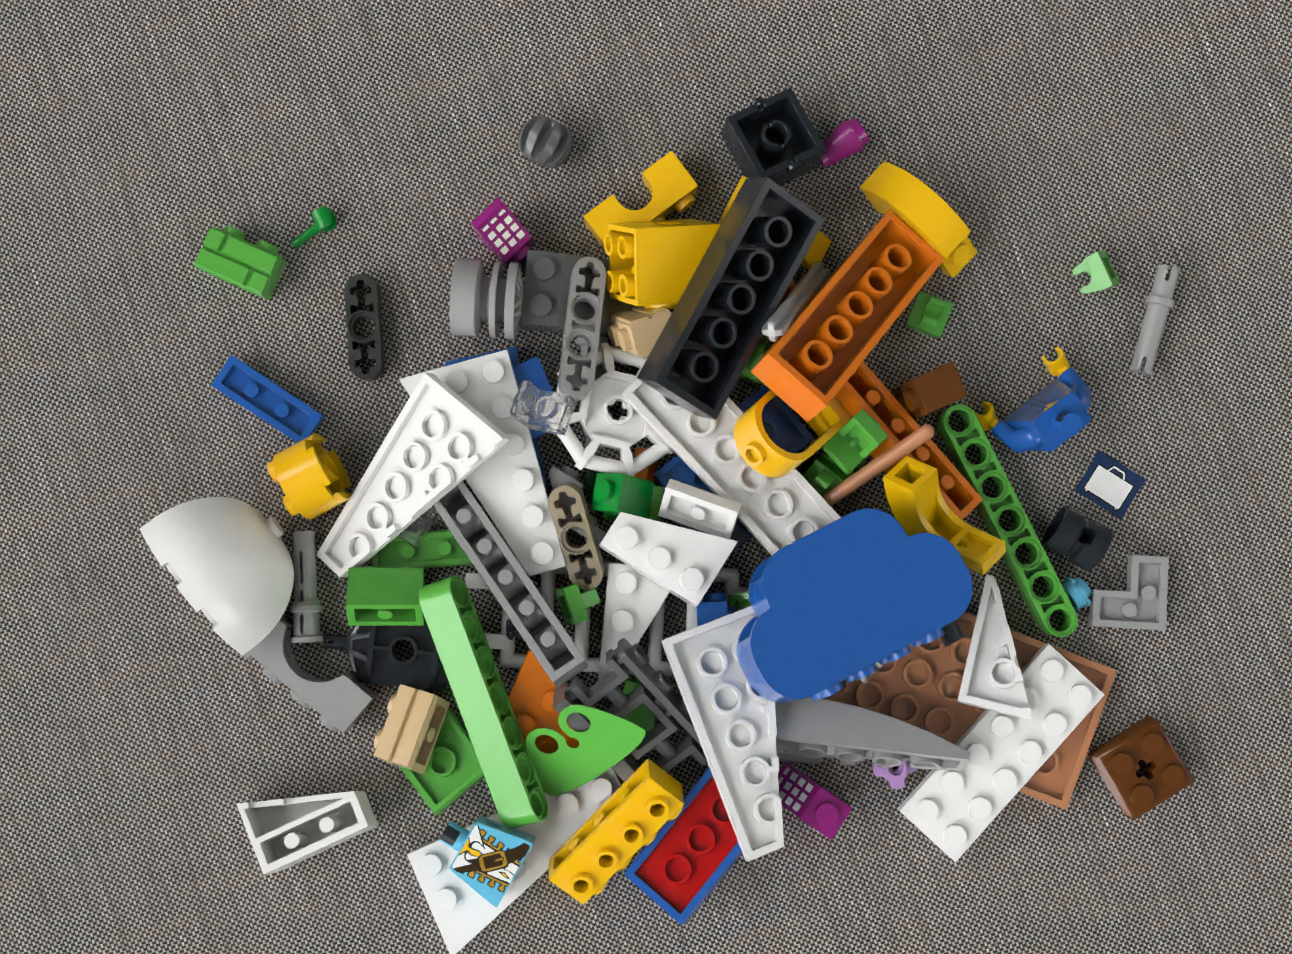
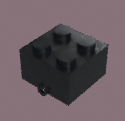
M791 88L765 100L763 97L754 99L750 103V107L726 118L722 133L725 144L745 177L749 179L768 177L779 186L818 168L826 151V147Z

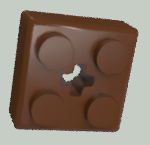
M1148 716L1088 754L1089 759L1124 814L1132 819L1139 818L1192 784L1195 780L1158 720ZM1139 760L1147 763L1145 767L1146 772L1143 775L1135 773L1139 769L1137 763Z

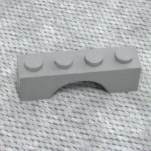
M282 615L273 630L259 644L244 654L243 657L250 661L255 658L265 667L262 672L276 684L283 682L293 691L290 695L298 704L304 708H309V706L314 708L321 714L319 717L320 722L333 732L340 730L342 733H345L351 729L378 695L366 684L359 683L351 672L334 679H320L303 671L296 663L291 650L290 637L293 632V623Z

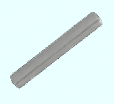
M815 263L808 270L774 314L763 325L762 334L768 336L771 342H778L830 277V270L824 268L823 263Z

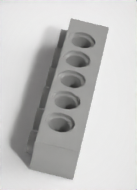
M462 480L433 506L555 687L558 688L588 667L587 662Z

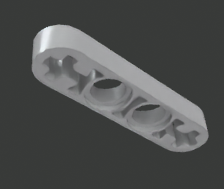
M594 257L579 259L570 277L558 389L562 396L571 401L584 399L592 390L595 379L606 284V268L599 259ZM585 268L592 269V275L598 276L593 279L589 292H582L585 287V276L581 275V273L584 272ZM579 302L589 303L594 309L593 318L589 320L580 319L574 312V306ZM576 337L586 339L590 345V352L584 356L576 355L570 348V341ZM575 365H583L580 369L579 380L584 382L585 385H581L578 391L572 390V384L566 382V380L572 378L575 372Z

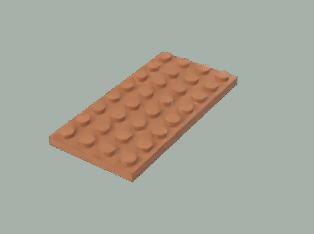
M964 612L956 619L965 636L962 639L946 647L940 637L925 645L921 644L914 648L910 644L908 646L912 651L911 653L891 663L889 661L880 668L877 667L878 670L873 673L867 683L856 679L847 683L844 679L841 681L844 688L824 699L858 706L894 717L955 744L986 710L958 703V696L977 617ZM1010 630L1019 668L1022 670L1045 643ZM1052 646L1105 694L1019 790L1020 793L1067 810L1117 670Z

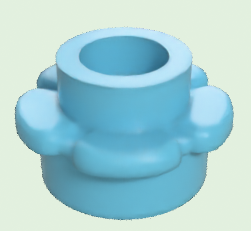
M1071 577L1064 578L1062 586L1074 610L1078 611L1083 606L1089 607L1091 601L1088 597L1092 595V591L1086 582L1078 577L1076 579Z

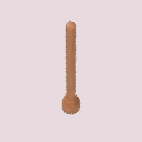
M929 424L921 426L822 495V498L831 507L931 439L935 433L934 428Z

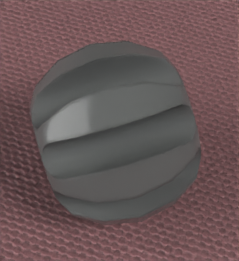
M543 115L534 116L524 124L520 131L518 139L519 150L524 157L549 169L557 168L564 164L571 154L573 147L572 133L568 127Z

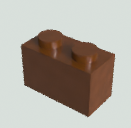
M953 361L913 378L893 390L896 400L914 420L968 396Z

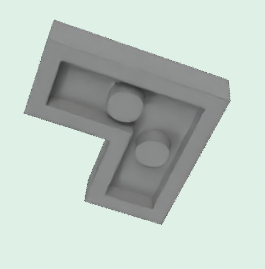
M1128 555L1126 591L1091 589L1088 626L1166 631L1169 557Z

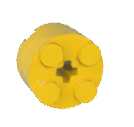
M317 433L275 454L273 460L267 463V470L276 483L280 484L285 493L283 503L292 516L300 513L309 520L344 503L352 495V493H346L345 491L346 488L351 486V483L340 458L334 450L326 452L321 445L326 440Z

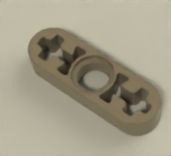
M565 482L558 485L551 492L548 505L572 584H577L581 590H592L602 581L605 575V565L600 548L598 547L599 544L584 493L578 485ZM566 491L568 497L574 496L576 499L571 505L573 517L581 514L582 518H574L564 524L562 519H566L569 513L565 504L559 505L558 500L563 496V492ZM569 528H582L587 534V542L582 546L571 544L567 538ZM589 549L592 554L586 555V564L588 568H595L596 570L591 580H588L586 575H579L578 573L583 567L580 554L585 553ZM573 555H580L576 559L573 558Z

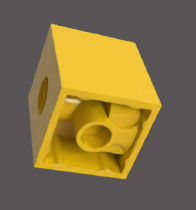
M694 219L609 223L608 233L604 237V248L609 256V271L606 272V289L610 293V298L635 306H644L649 309L661 307L675 309L720 224Z

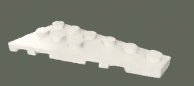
M508 350L426 371L425 373H433L511 438L510 441L469 474L465 480L528 575L533 576L565 567V560L549 509L545 484ZM424 372L399 379L409 396L413 393Z
M424 372L316 556L339 577H348L349 568H360L510 441L511 438L433 373Z
M752 606L661 641L745 861H751L784 847L782 804L779 797L778 782L779 757H777L776 751L777 726L775 702L763 698L751 687L737 658L736 648L739 634L743 627L752 618L756 617Z
M612 768L567 793L550 796L544 792L548 803V816L546 820L515 828L529 833L536 838L498 907L490 904L450 870L449 867L458 851L442 843L439 839L407 854L449 954L458 953L549 869V858L621 786L619 778ZM498 813L486 817L493 821L502 823ZM475 823L468 825L464 828L468 831H471Z

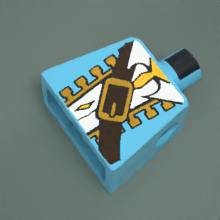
M479 816L471 831L450 820L439 841L458 851L449 867L450 870L490 904L498 907L536 837L518 829H507L502 823Z

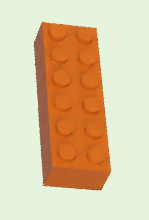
M889 210L867 232L819 289L786 333L769 348L750 372L804 420L809 422L828 406L943 262L944 258Z

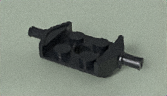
M425 617L424 626H355L352 633L347 634V636L328 633L324 635L323 640L335 642H323V649L345 650V653H349L352 669L359 683L397 687L402 684L416 689L444 691L449 685ZM399 640H408L414 647V655L408 661L400 660L395 655L394 648Z

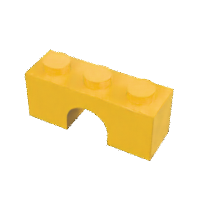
M672 151L642 172V182L652 195L647 206L639 210L626 209L612 194L583 216L584 224L604 250V237L608 233L609 223L666 220L665 217L673 211L677 210L678 213H681L696 201L694 196L697 194L698 184Z

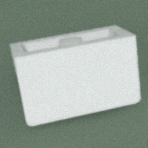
M669 479L658 516L711 535L730 539L737 522L741 503Z

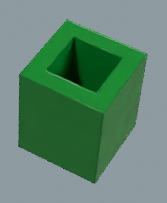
M597 473L591 510L615 516L623 512L649 519L654 482L625 474Z

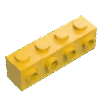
M647 759L549 858V880L583 905L593 895L600 894L606 887L608 880L618 870H624L631 862L633 855L643 845H649L655 839L658 830L668 820L672 821L680 814L684 806L682 784L650 759Z

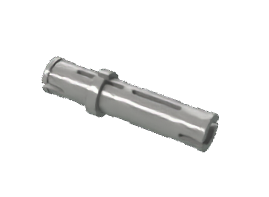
M1157 265L1151 294L1145 298L1144 304L1147 305L1131 366L1128 369L1132 373L1138 374L1144 360L1141 375H1153V368L1168 312L1172 311L1175 305V301L1172 298L1181 273V269L1172 266L1166 281L1165 277L1169 265Z

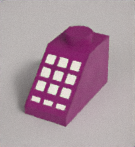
M498 197L471 222L478 239L507 268H509L510 262H520L523 264L527 260L528 250H532L531 247L534 245L533 238Z
M785 761L778 772L781 804L802 821L832 840L852 810V807L846 801Z

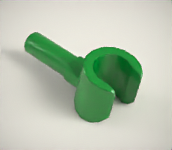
M323 206L312 211L311 214L315 224L291 241L293 247L297 249L314 235L316 236L318 233H325L335 229L337 221L332 209Z

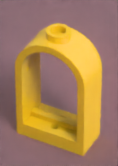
M770 390L746 410L735 423L734 439L739 453L748 465L760 474L773 478L788 475L819 450L852 418L835 397L827 407L807 422L818 435V438L801 453L796 454L779 448L769 438L763 427L762 410L765 404L776 396Z

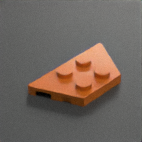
M529 648L508 696L524 740L526 742L527 735L537 728H549L560 733L566 739L568 746L576 748L579 746V741L569 737L562 731L558 723L559 713L553 708L554 689L556 687ZM541 735L535 739L536 747L544 753H554L558 750V743L551 736Z

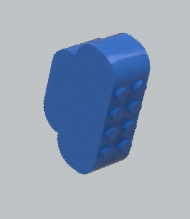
M866 508L851 512L781 548L755 569L749 582L748 592L756 617L752 618L743 627L738 637L736 649L740 667L751 687L767 700L786 703L812 697L814 701L829 697L844 688L841 684V681L844 679L847 683L855 679L860 680L878 670L875 665L876 662H879L880 665L889 661L891 663L911 653L912 651L908 645L911 644L914 648L943 636L945 633L942 627L958 619L970 604L973 591L970 572L958 550L945 538L931 533H918L908 537L900 523L894 517L881 510Z

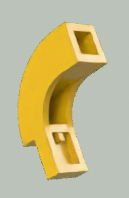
M884 161L859 187L877 212L885 215L891 210L944 258L939 267L945 275L954 278L978 253L967 237L971 231L956 212L926 184L900 167Z
M905 456L883 477L885 493L890 508L908 536L918 533H931L945 538L958 550L967 568L982 575L1006 553L1004 540L965 523L948 507L940 492L937 468Z

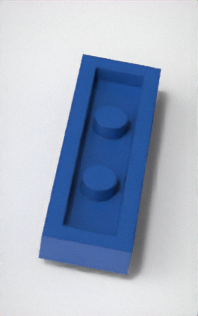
M233 355L229 357L211 384L212 387L295 442H299L314 434L325 418L324 415Z

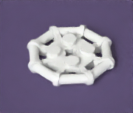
M608 342L600 343L596 366L602 364L605 374L594 381L590 393L580 401L578 412L567 413L570 400L561 395L557 385L551 418L547 419L548 426L553 427L576 462L575 467L579 470L586 468L604 473L625 474L634 477L635 474L661 457L674 452L621 395L637 379L648 356L640 358L627 351L624 352L622 348L609 346ZM614 362L640 369L636 376L615 371ZM575 365V372L572 378L566 380L576 390H579L581 385H585L584 382L579 380L580 369L583 365ZM615 401L622 402L621 408L627 410V415L620 416L618 420L612 419V414L607 411V407L613 406ZM580 422L584 433L591 439V442L585 449L569 425ZM644 437H647L654 445L633 458L630 447ZM599 445L620 450V461L593 454Z

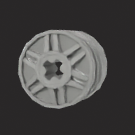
M457 258L455 260L452 271L449 305L450 330L453 336L477 337L482 321H487L491 339L498 338L501 323H504L505 339L516 340L521 323L524 294L520 262H510L507 278H504L502 261H495L491 277H485L481 259Z

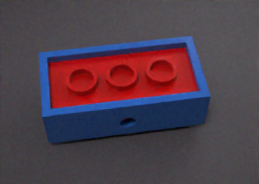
M710 767L684 798V806L680 814L674 820H668L658 830L655 839L642 850L624 873L631 882L680 925L690 921L743 854Z

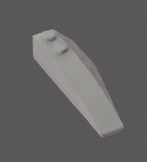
M812 697L786 703L775 702L777 726L776 751L779 761L821 765V758H836L840 760L841 766H856V762L869 759L877 764L878 767L887 768L899 766L902 764V761H910V767L914 769L963 771L970 760L969 751L931 732L894 717L858 706L821 698L814 701Z

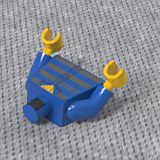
M1059 347L1054 348L1059 356L1055 361H1048L1044 355L1042 356V360L1052 376H1059V380H1053L1003 420H997L993 404L987 401L982 402L983 410L986 414L980 415L973 411L983 431L992 429V435L1015 452L1023 453L1030 450L1050 452L1055 450L1092 420L1087 412L1091 405V390L1073 368H1069V362L1063 350Z

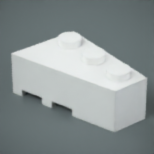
M620 512L598 547L692 607H695L702 600L738 541Z
M365 791L339 792L236 804L263 875L282 871L379 826Z

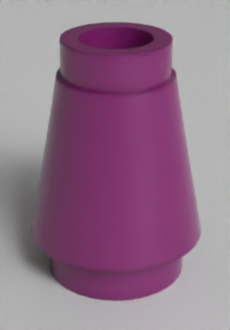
M855 117L848 122L843 120L823 141L826 151L821 163L825 168L865 150L864 145L870 142L867 133Z

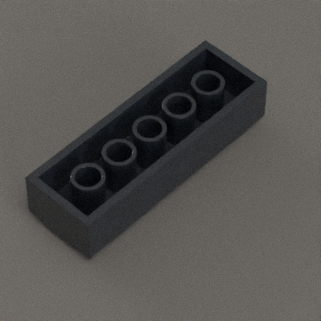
M770 178L746 179L639 372L637 379L694 415L716 420L762 336L763 325L777 309L825 219Z

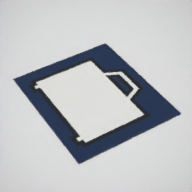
M1099 450L1075 488V491L1121 519L1146 479Z

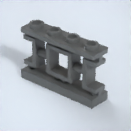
M624 637L617 642L618 647L615 650L610 649L606 652V663L612 671L592 687L588 688L578 676H575L571 680V684L566 682L554 689L553 708L559 714L570 705L591 707L606 696L614 705L605 712L623 718L644 703L661 721L646 733L642 742L629 755L611 767L624 782L643 764L639 758L654 747L662 755L654 763L669 775V770L691 754L702 766L708 763L683 697L680 698L673 691V684L663 671L659 670L656 672L648 664L649 659L644 650L637 644L632 646ZM630 669L642 684L628 695H625L618 685L629 678ZM572 713L567 717V722L575 731L584 732L590 728V720L581 713ZM678 721L690 735L673 746L667 737L678 730Z

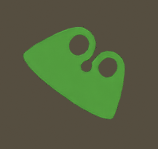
M570 705L560 712L558 723L565 734L579 741L578 747L572 748L568 746L566 739L560 733L549 728H537L531 731L526 737L525 744L529 760L536 769L543 789L548 795L556 796L586 784L616 765L642 742L646 731L642 727L614 714L593 707ZM572 713H581L590 720V728L584 732L575 731L567 724V717ZM541 735L551 736L557 741L558 750L554 753H544L536 747L535 739Z

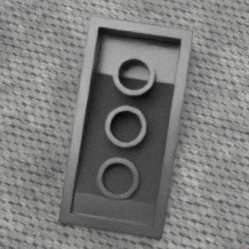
M528 250L521 325L524 330L564 333L571 273L578 260L586 256ZM599 259L604 264L606 272L609 271V260ZM585 268L584 272L581 273V275L585 276V287L582 292H589L593 279L598 276L592 275V269ZM606 284L599 337H609L608 326H611L610 319L612 314L625 310L632 311V308L637 307L610 298ZM579 302L574 306V312L580 319L589 320L593 318L594 309L589 303Z

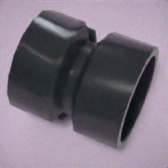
M1064 505L1051 520L1041 543L1043 547L1059 556L1067 553L1071 563L1085 571H1091L1100 562L1109 548L1113 538V531L1095 520L1087 523L1083 513L1069 505Z

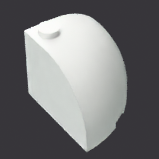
M207 497L172 507L140 528L145 541L162 567L166 566L173 577L180 582L176 586L196 612L202 610L207 619L214 624L213 630L242 656L259 644L277 625L291 597L294 569L291 556L280 537L284 534V531L272 516L266 519L251 505L237 499Z

